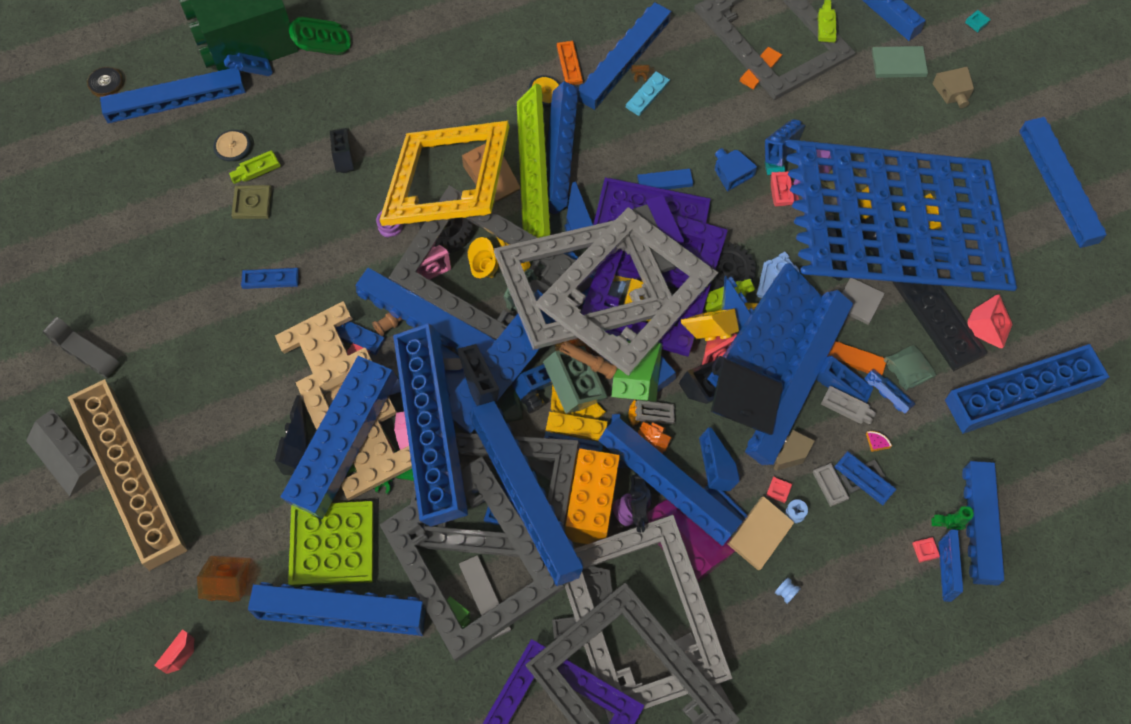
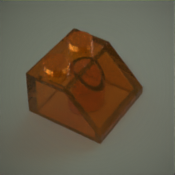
M210 556L197 576L198 599H206L208 601L225 600L228 602L240 601L246 591L251 558Z

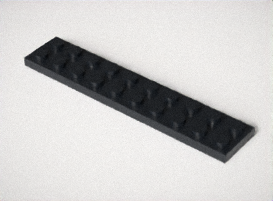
M869 216L866 219L860 218L861 223L874 224L873 216ZM862 231L863 239L877 240L876 232ZM897 234L898 242H909L904 234ZM868 247L874 256L879 257L878 248ZM900 250L901 259L914 260L913 253ZM902 266L904 275L917 276L915 267ZM892 282L953 372L988 354L940 285Z

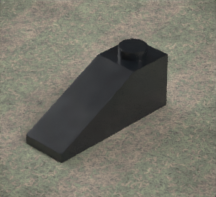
M347 128L331 130V153L336 173H347L350 170H354Z
M473 344L458 348L457 351L467 384L476 405L479 406L493 401L497 404L499 388L477 345Z

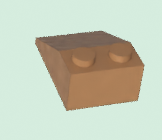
M486 143L462 155L463 167L476 185ZM504 156L494 203L521 189Z

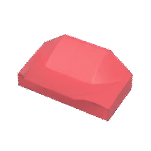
M788 172L771 173V191L775 207L792 205L794 201L799 200L798 195L790 191L794 183L790 176H788Z
M182 629L154 666L166 674L180 670L194 652V638Z

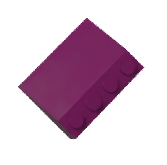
M667 499L648 512V523L671 515L674 516L697 582H700L736 552L727 544L731 537L723 546L720 545Z

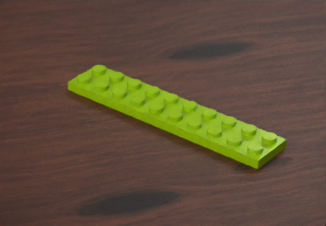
M535 83L517 101L523 230L537 238L549 236L551 230L549 224L542 86Z

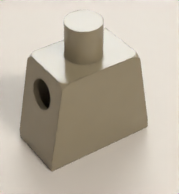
M968 67L937 73L933 81L934 87L947 104L957 102L959 108H965L969 105L968 99L974 87Z

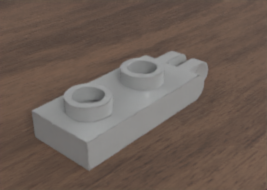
M832 386L829 387L821 402V405L860 424L863 422L871 424L872 418L876 415V412L870 409V405Z

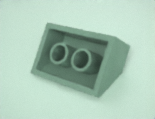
M585 346L579 347V348H581V349H583V350L586 351ZM560 350L555 351L543 361L566 414L581 411L607 398L597 373L592 371L590 366L560 352Z

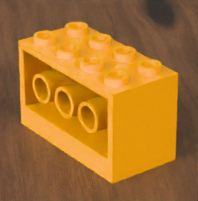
M579 449L565 525V534L572 542L590 544L607 538L620 455Z

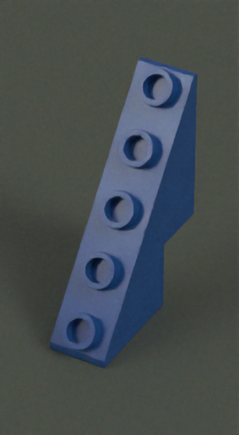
M792 119L791 122L788 121L766 138V163L783 167L787 155L795 151V149L785 146V141L788 139L799 140L805 128V125L801 124L800 120Z
M725 276L722 310L735 308L740 331L752 314L753 309L750 308L748 310L745 305L747 303L746 298L742 292L738 294L735 290L737 284L733 278Z

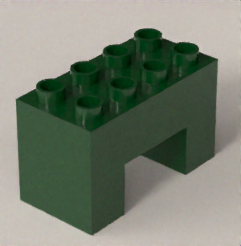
M179 0L187 21L194 18L198 20L189 23V27L197 46L207 43V46L199 48L206 68L216 66L218 71L229 69L224 64L228 54L237 55L238 53L266 58L270 62L298 52L297 46L289 34L290 22L282 0Z

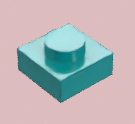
M977 10L966 19L965 23L976 32H979L989 24L991 19Z
M765 162L767 175H771L772 172H785L784 164L781 167Z

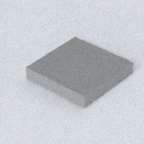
M850 278L842 292L853 303L848 315L869 325L885 293Z

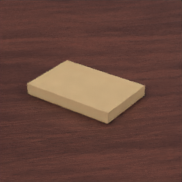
M763 496L727 544L757 570H761L794 522Z

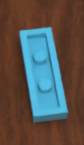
M655 72L628 101L626 108L640 116L665 89L670 79Z

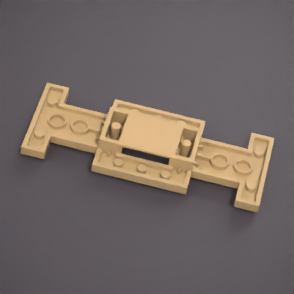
M344 301L275 335L284 354L301 346L313 374L296 382V385L316 430L357 356L372 361L365 347L348 355L336 327L352 320ZM389 396L353 461L357 473L345 478L341 484L349 501L412 469L409 446L394 453L382 428L381 422L397 413Z

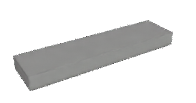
M477 555L459 563L481 616L498 606L499 602ZM507 627L491 639L493 640L511 632L510 627Z

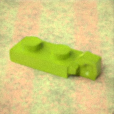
M824 0V4L818 12V41L821 42L836 41L835 9H831V0Z
M268 151L240 163V166L236 168L237 170L230 172L229 175L232 182L236 184L240 181H249L281 166L273 151Z
M751 279L735 282L737 284L735 290L738 294L742 292L744 297L747 296V293L755 290ZM724 287L708 293L704 305L707 312L722 309Z

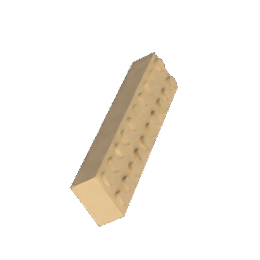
M104 379L69 396L68 400L142 565L150 571L188 551L113 388Z

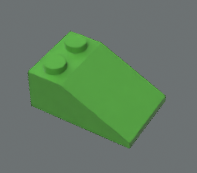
M657 343L629 376L617 368L613 377L611 397L656 402L662 350L661 343Z

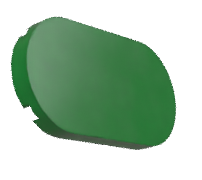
M298 17L289 26L291 39L299 48L305 51L342 55L351 45L349 33L346 29L343 30L339 23L334 21Z

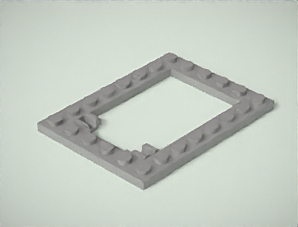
M628 207L536 301L535 305L629 376L716 278L718 272ZM631 233L690 277L638 335L628 327H625L621 335L616 337L613 334L609 335L580 313L581 310L578 307L586 299V296L577 289Z
M614 221L494 248L495 257L533 350L577 339L578 337L558 322L545 324L540 309L535 305L536 299L521 263L590 247ZM631 233L612 254L616 253L618 249H622V251H626L627 255H631L642 279V288L634 289L629 293L632 303L584 315L604 331L652 319L672 297L649 246Z
M673 515L645 524V532L643 533L642 529L641 533L636 531V528L574 549L577 557L579 556L582 559L583 569L661 543L697 643L683 648V652L711 686L732 679ZM581 572L579 579L564 584L576 622L594 609L583 572ZM602 631L584 646L594 676L643 704V709L688 694L673 675L646 685L642 683L636 685L630 667L615 671ZM699 650L702 658L696 660L693 652ZM624 676L626 685L620 686L618 678ZM605 709L608 720L611 721L614 714Z

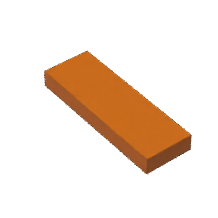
M574 42L557 43L565 82L572 85L583 84Z
M767 47L760 57L772 69L781 59L782 54ZM749 69L740 78L741 83L753 90L759 84V80Z
M837 341L834 342L828 356H833L843 365L866 373L875 369L881 376L886 365L883 357Z

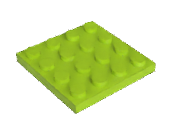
M373 501L331 503L323 519L291 505L288 585L300 587L373 582Z

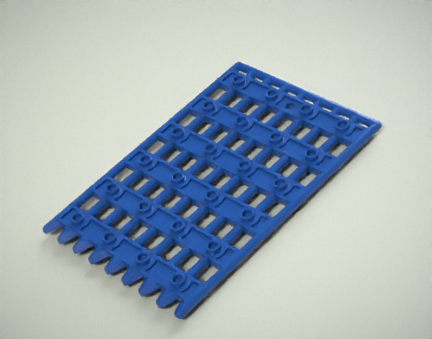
M790 139L785 141V146L796 150V153L788 154L786 160L798 165V168L791 169L788 172V176L800 181V184L792 185L790 191L802 196V200L794 201L792 207L805 214L804 216L796 217L794 223L807 230V232L798 233L796 239L809 245V248L801 249L798 253L799 257L811 261V265L801 268L802 274L1015 291L1017 289L992 165L989 160ZM816 150L830 151L831 159L817 157ZM850 153L863 154L864 162L851 161ZM884 156L897 158L898 165L885 164ZM917 160L929 161L931 169L919 168ZM950 163L962 164L963 172L951 171ZM818 165L832 166L833 174L819 173ZM853 168L866 169L867 177L854 176ZM886 172L899 173L900 180L887 179ZM920 175L932 176L933 184L921 183ZM953 178L965 179L966 187L954 186ZM821 180L834 181L835 189L822 188ZM855 184L868 185L869 193L856 192ZM889 187L902 188L903 196L890 195ZM923 190L935 191L936 199L924 198ZM956 193L968 194L969 202L957 201ZM823 196L836 197L837 205L824 204ZM857 199L871 200L872 208L858 207ZM891 202L904 203L906 212L894 211ZM925 205L937 206L939 215L927 214ZM959 209L971 210L972 218L960 217ZM825 212L839 213L840 221L826 220ZM860 215L873 216L874 224L861 223ZM894 218L907 219L908 227L895 226ZM928 221L941 222L942 230L929 229ZM962 224L974 225L975 233L963 232ZM827 228L841 229L842 237L828 236ZM862 231L876 232L877 240L863 239ZM897 234L910 235L913 243L898 242ZM931 237L944 238L945 246L932 245ZM965 240L977 241L978 249L966 248ZM829 244L843 245L845 254L831 253ZM865 247L878 248L879 257L866 256ZM900 250L913 251L914 260L901 259ZM934 253L947 254L948 262L935 261ZM968 256L980 257L982 265L969 264ZM832 260L846 261L847 270L833 269ZM867 263L881 264L882 273L868 272ZM902 266L915 267L917 276L904 275ZM937 269L950 270L951 279L938 278ZM971 272L983 273L985 281H973Z

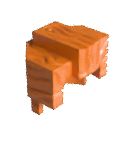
M643 422L638 431L640 436L662 454L666 452L672 440L671 436L664 433L666 428L656 423L648 424Z

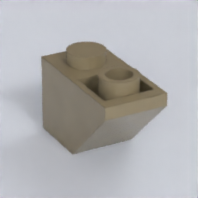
M793 430L790 436H787L783 444L784 448L782 452H779L773 469L777 471L803 464L814 440Z

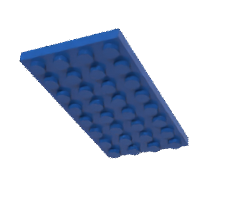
M791 263L785 264L723 357L781 381V376L786 372L789 361L794 356L797 345L802 340L805 329L813 318V313L821 303L822 296ZM712 372L708 380L716 387L719 376L714 375Z

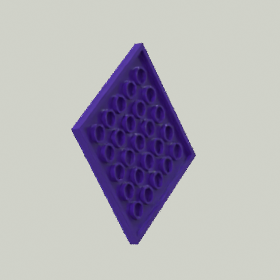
M605 177L593 225L614 221L622 200L644 206L646 205V200L660 195L664 196L673 215L706 224L710 198ZM683 238L684 243L681 246L699 258L702 243ZM624 251L616 276L642 281L631 255H627L626 251ZM677 267L661 273L668 287L678 289L690 277Z

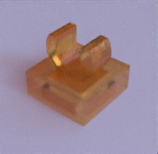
M632 65L630 70L631 74H635L633 77L634 82H637V76L639 75L643 77V82H646L649 65Z

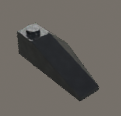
M715 361L690 369L684 374L678 384L688 399L705 404L713 402L716 387L708 380V377L712 373Z
M296 395L290 412L291 423H286L285 437H281L275 457V463L283 475H293L309 445L305 407L301 395Z

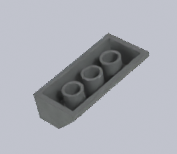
M53 409L35 421L26 441L70 497L101 474L96 460Z

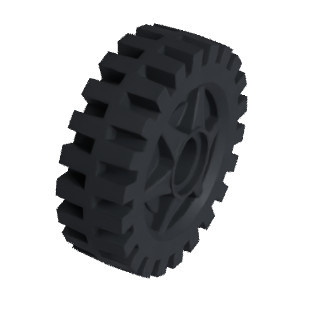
M462 217L451 218L447 224L449 227H445L433 247L441 245L447 249L448 253H452L453 249L455 252L459 251V247L464 248L465 243L468 244L474 232V223ZM425 221L419 223L420 229Z
M727 243L723 244L715 270L718 274L711 283L710 292L724 287L725 276L728 278L732 277L735 282L751 279L753 282L756 270L755 261L752 260L751 254L747 255L748 251L745 248L741 250L739 245L735 248L732 243L727 246Z

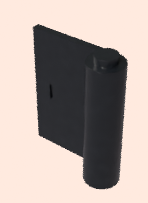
M717 357L713 364L712 372L719 377L711 412L765 434L772 435L779 399L783 391L782 382L726 357Z

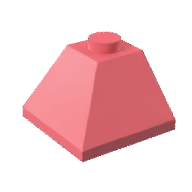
M996 295L973 309L968 319V326L976 337L998 348H1004L1012 327V321L1000 295Z
M733 333L732 337L727 339H720V336H716L715 340L707 341L702 365L715 361L719 356H723L737 334Z

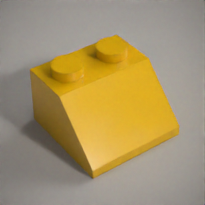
M735 308L701 313L681 319V324L696 339L705 338V341L715 340L716 336H720V339L731 338L733 333L739 332Z

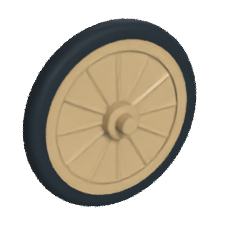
M227 130L215 139L213 149L220 159L224 161H237L247 155L251 147V141L248 135L240 130Z

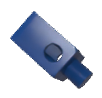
M721 148L715 153L718 159L715 164V171L727 192L755 176L757 166L740 151L734 150L727 154Z

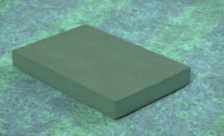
M923 46L872 48L876 78L927 77L928 70Z

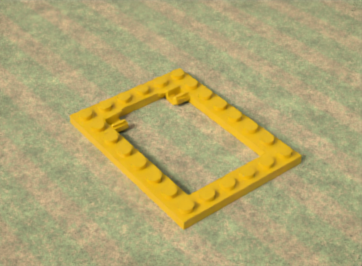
M508 121L406 133L381 213V225L393 226L404 223L411 224L414 222H430L432 220H448L450 218H466L469 216L491 214L509 131ZM487 140L476 189L464 190L461 196L462 200L418 204V196L408 197L422 147Z

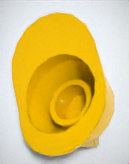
M480 237L475 239L468 249V260L472 275L480 279L484 277L494 278L499 264L494 254L493 245L487 238Z

